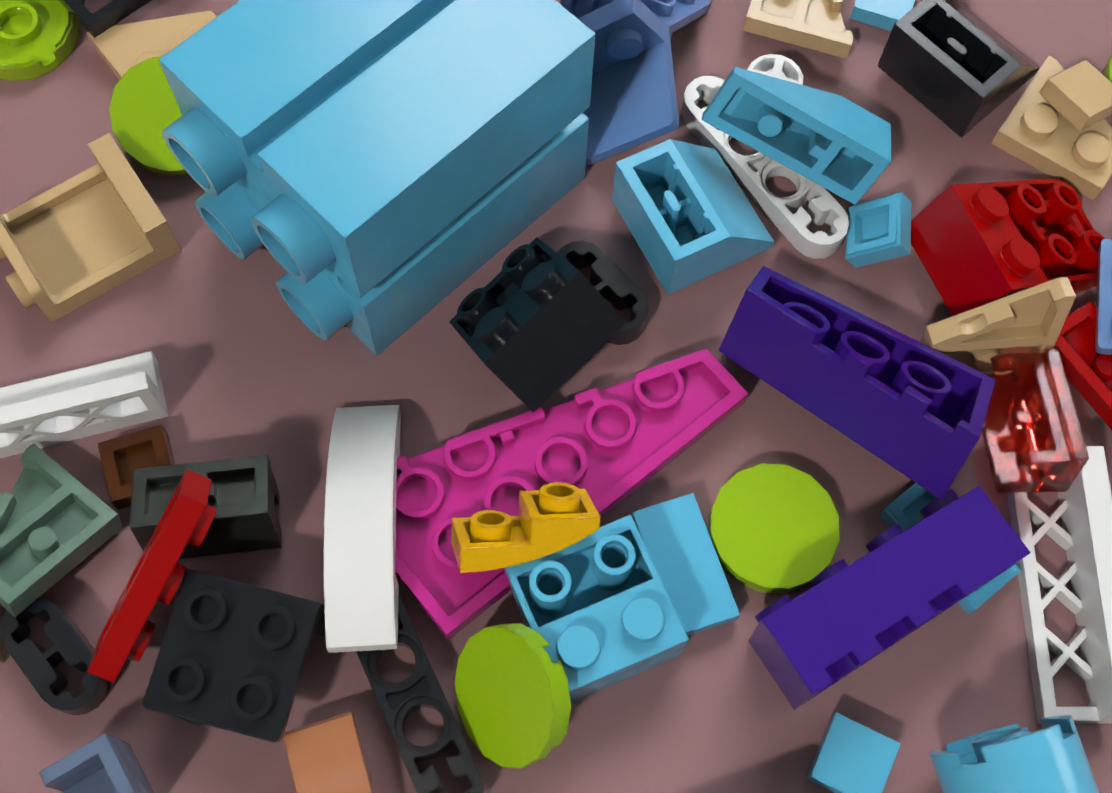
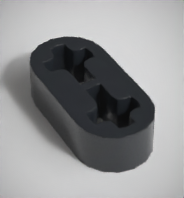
M575 241L562 246L557 253L571 265L573 264L578 269H583L587 265L591 267L590 281L604 299L606 298L619 311L627 306L632 309L630 322L628 323L623 319L626 324L607 342L623 345L637 340L644 332L649 311L648 301L643 292L593 243Z
M43 597L36 599L16 617L9 611L5 612L0 624L1 640L40 697L52 708L71 715L87 714L98 708L107 697L111 687L110 681L86 673L81 679L86 688L81 695L76 696L68 691L61 693L67 686L68 681L58 665L65 660L67 664L81 672H85L88 670L94 652L93 646L69 614L51 600ZM35 616L43 621H48L43 626V629L53 643V646L47 651L29 638L25 639L31 633L27 623Z

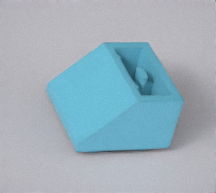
M669 139L616 162L612 202L668 295L773 247L774 240L716 149Z
M631 514L601 526L596 532L561 551L537 560L505 568L523 624L539 632L550 644V646L544 647V649L549 654L552 663L560 661L568 678L571 703L680 656L689 641L688 635Z

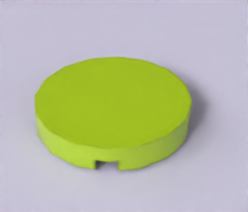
M0 0V79L8 81L35 79L55 70L71 55L79 38V21L59 0Z
M151 57L129 68L115 85L109 105L112 131L125 153L145 170L166 176L185 175L188 173L175 158L162 136V130L181 117L182 113L159 62L161 57Z
M761 463L738 471L720 488L708 515V532L722 568L729 575L732 574L737 580L744 582V586L759 593L786 594L808 586L814 577L829 566L840 541L839 514L829 493L810 474L786 464Z
M521 623L485 627L470 637L458 658L454 683L458 712L469 738L483 756L499 766L507 768H524L549 757L547 755L551 749L560 746L567 734L571 712L568 678L561 662L552 663L549 654L544 649V647H548L550 644L539 632Z

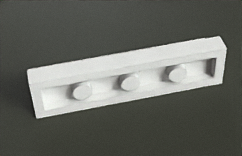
M152 351L0 388V458L24 453L25 449L33 443L38 448H44L168 417L158 360Z
M1077 446L1061 461H1009L1003 468L1011 528L1031 552L1016 563V565L1021 569L1018 573L1037 723H1040L1039 718L1071 715L1074 723L1112 724V494L1104 446ZM1025 479H1055L1059 505L1049 516L1028 499ZM1060 516H1061L1062 528L1056 523V521L1058 520V518H1059ZM1031 522L1038 527L1034 533H1032ZM1044 534H1047L1066 551L1068 567L1058 579L1036 562L1034 545ZM1069 580L1071 583L1072 592L1065 587L1066 583ZM1040 585H1042L1047 590L1042 597ZM1054 597L1073 612L1076 617L1077 632L1067 644H1064L1045 627L1043 610ZM1079 646L1081 658L1074 652ZM1049 650H1051L1056 655V657L1051 661V663ZM1064 663L1085 681L1089 707H1056L1052 677Z

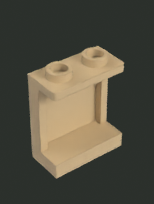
M110 133L88 143L98 164L21 205L0 214V262L8 258L15 270L5 276V278L26 309L37 304L51 323L182 251L166 219Z

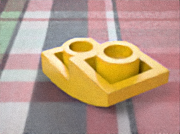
M549 483L541 486L539 490L519 491L518 515L510 516L501 511L483 510L472 514L471 517L452 518L451 543L460 573H470L506 568L556 553L599 530L600 515L585 488L579 489L567 483Z

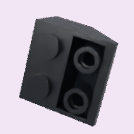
M958 0L921 1L894 23L877 65L961 138L1031 79L1040 68Z
M538 237L530 244L522 245L510 253L502 265V271L484 288H478L469 293L460 303L457 314L449 321L480 360L533 413L626 324L578 269Z

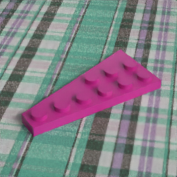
M705 348L640 371L631 380L600 391L595 387L574 395V400L546 410L539 407L534 413L528 411L448 439L445 446L408 459L406 455L398 457L396 576L447 640H450L512 590L505 568L460 573L451 543L452 518L471 517L472 514L483 510L501 511L510 516L518 515L519 491L539 490L541 486L549 483H567L579 489L585 488L600 518H602L743 405L749 393Z

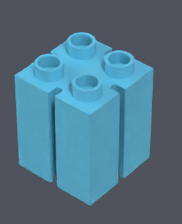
M239 0L159 59L182 113L181 117L162 130V136L178 162L195 182L206 191L194 201V204L205 223L217 238L235 256L242 260H245L259 247L264 245L275 260L287 271L285 275L275 282L277 290L294 314L311 332L320 339L327 341L346 325L378 356L585 178L589 118L583 112L590 107L595 33L556 0Z

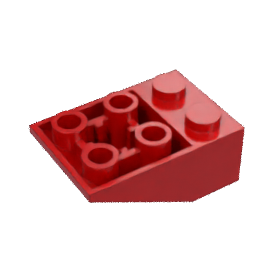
M1063 178L950 185L911 220V244L952 316L1060 277H1068L1075 294L1096 287L1098 249L1101 241L1105 238L1094 230L1081 209L1082 201L1074 188L1064 182Z

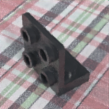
M186 568L143 699L144 707L149 710L268 742L281 741L313 635L326 637L324 605L319 602Z

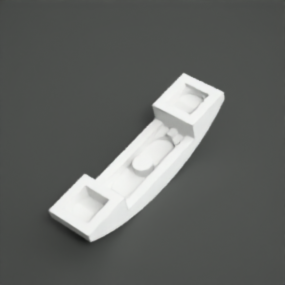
M399 405L336 408L328 453L324 512V613L326 649L328 653L398 649L399 584L395 574L397 458L400 457L401 410Z

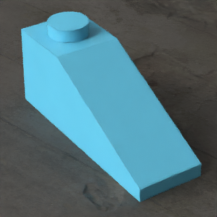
M734 67L702 113V121L854 205L891 163V124L841 95Z

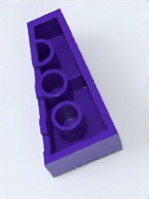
M765 266L761 268L747 287L718 350L735 361L741 368L750 371L940 499L943 498L980 439L996 380Z
M977 486L961 497H958L953 489L946 491L942 499L935 498L919 511L924 517L922 521L903 531L899 524L890 527L865 546L869 551L865 556L850 565L844 559L836 562L810 581L814 586L813 588L791 600L789 595H786L755 616L758 625L748 641L794 710L1031 553L980 486Z

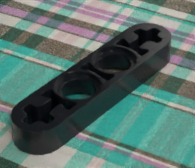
M399 595L398 621H401L403 624V629L398 630V646L408 648L415 655L416 662L413 672L404 681L396 683L387 682L379 676L377 670L378 659L385 650L356 651L416 792L438 793L442 789L441 781L434 766H429L421 774L416 764L417 761L436 758L448 750L452 744H456L460 752L459 756L446 757L453 776L457 781L466 778L470 779L472 787L464 793H484L483 782L478 768ZM422 707L433 708L438 711L444 722L443 732L439 739L427 746H417L409 742L404 732L405 720L409 714L415 709Z

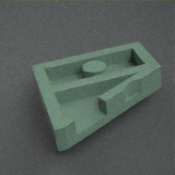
M34 443L25 449L20 458L24 469L11 493L2 492L0 495V604L14 617L123 528L119 514Z

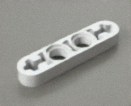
M701 76L690 82L686 87L681 107L682 120L687 128L703 146L717 150L737 184L796 250L804 256L813 259H822L834 255L841 247L849 227L848 215L844 208L824 187L760 152L753 155H741L733 151L729 145V141L733 137L702 121V113L706 107L702 109L698 107L699 100L709 105L725 80L715 76ZM774 176L786 177L795 184L797 192L789 197L776 196L768 190L766 181ZM805 201H808L809 204L805 211L802 205ZM812 222L816 226L826 223L830 226L828 235L822 230L813 234L808 230L810 223Z

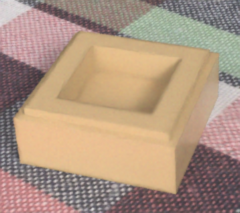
M1087 60L1048 78L1039 92L1078 131H1082L1112 115V82Z

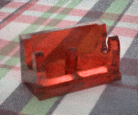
M1045 349L1044 353H1008L992 357L990 361L993 371H1013L1005 375L987 374L996 380L984 421L982 435L996 493L1067 492L1089 460V455L1058 349Z

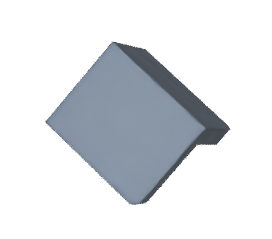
M106 733L39 772L45 787L63 791V793H154L131 745Z

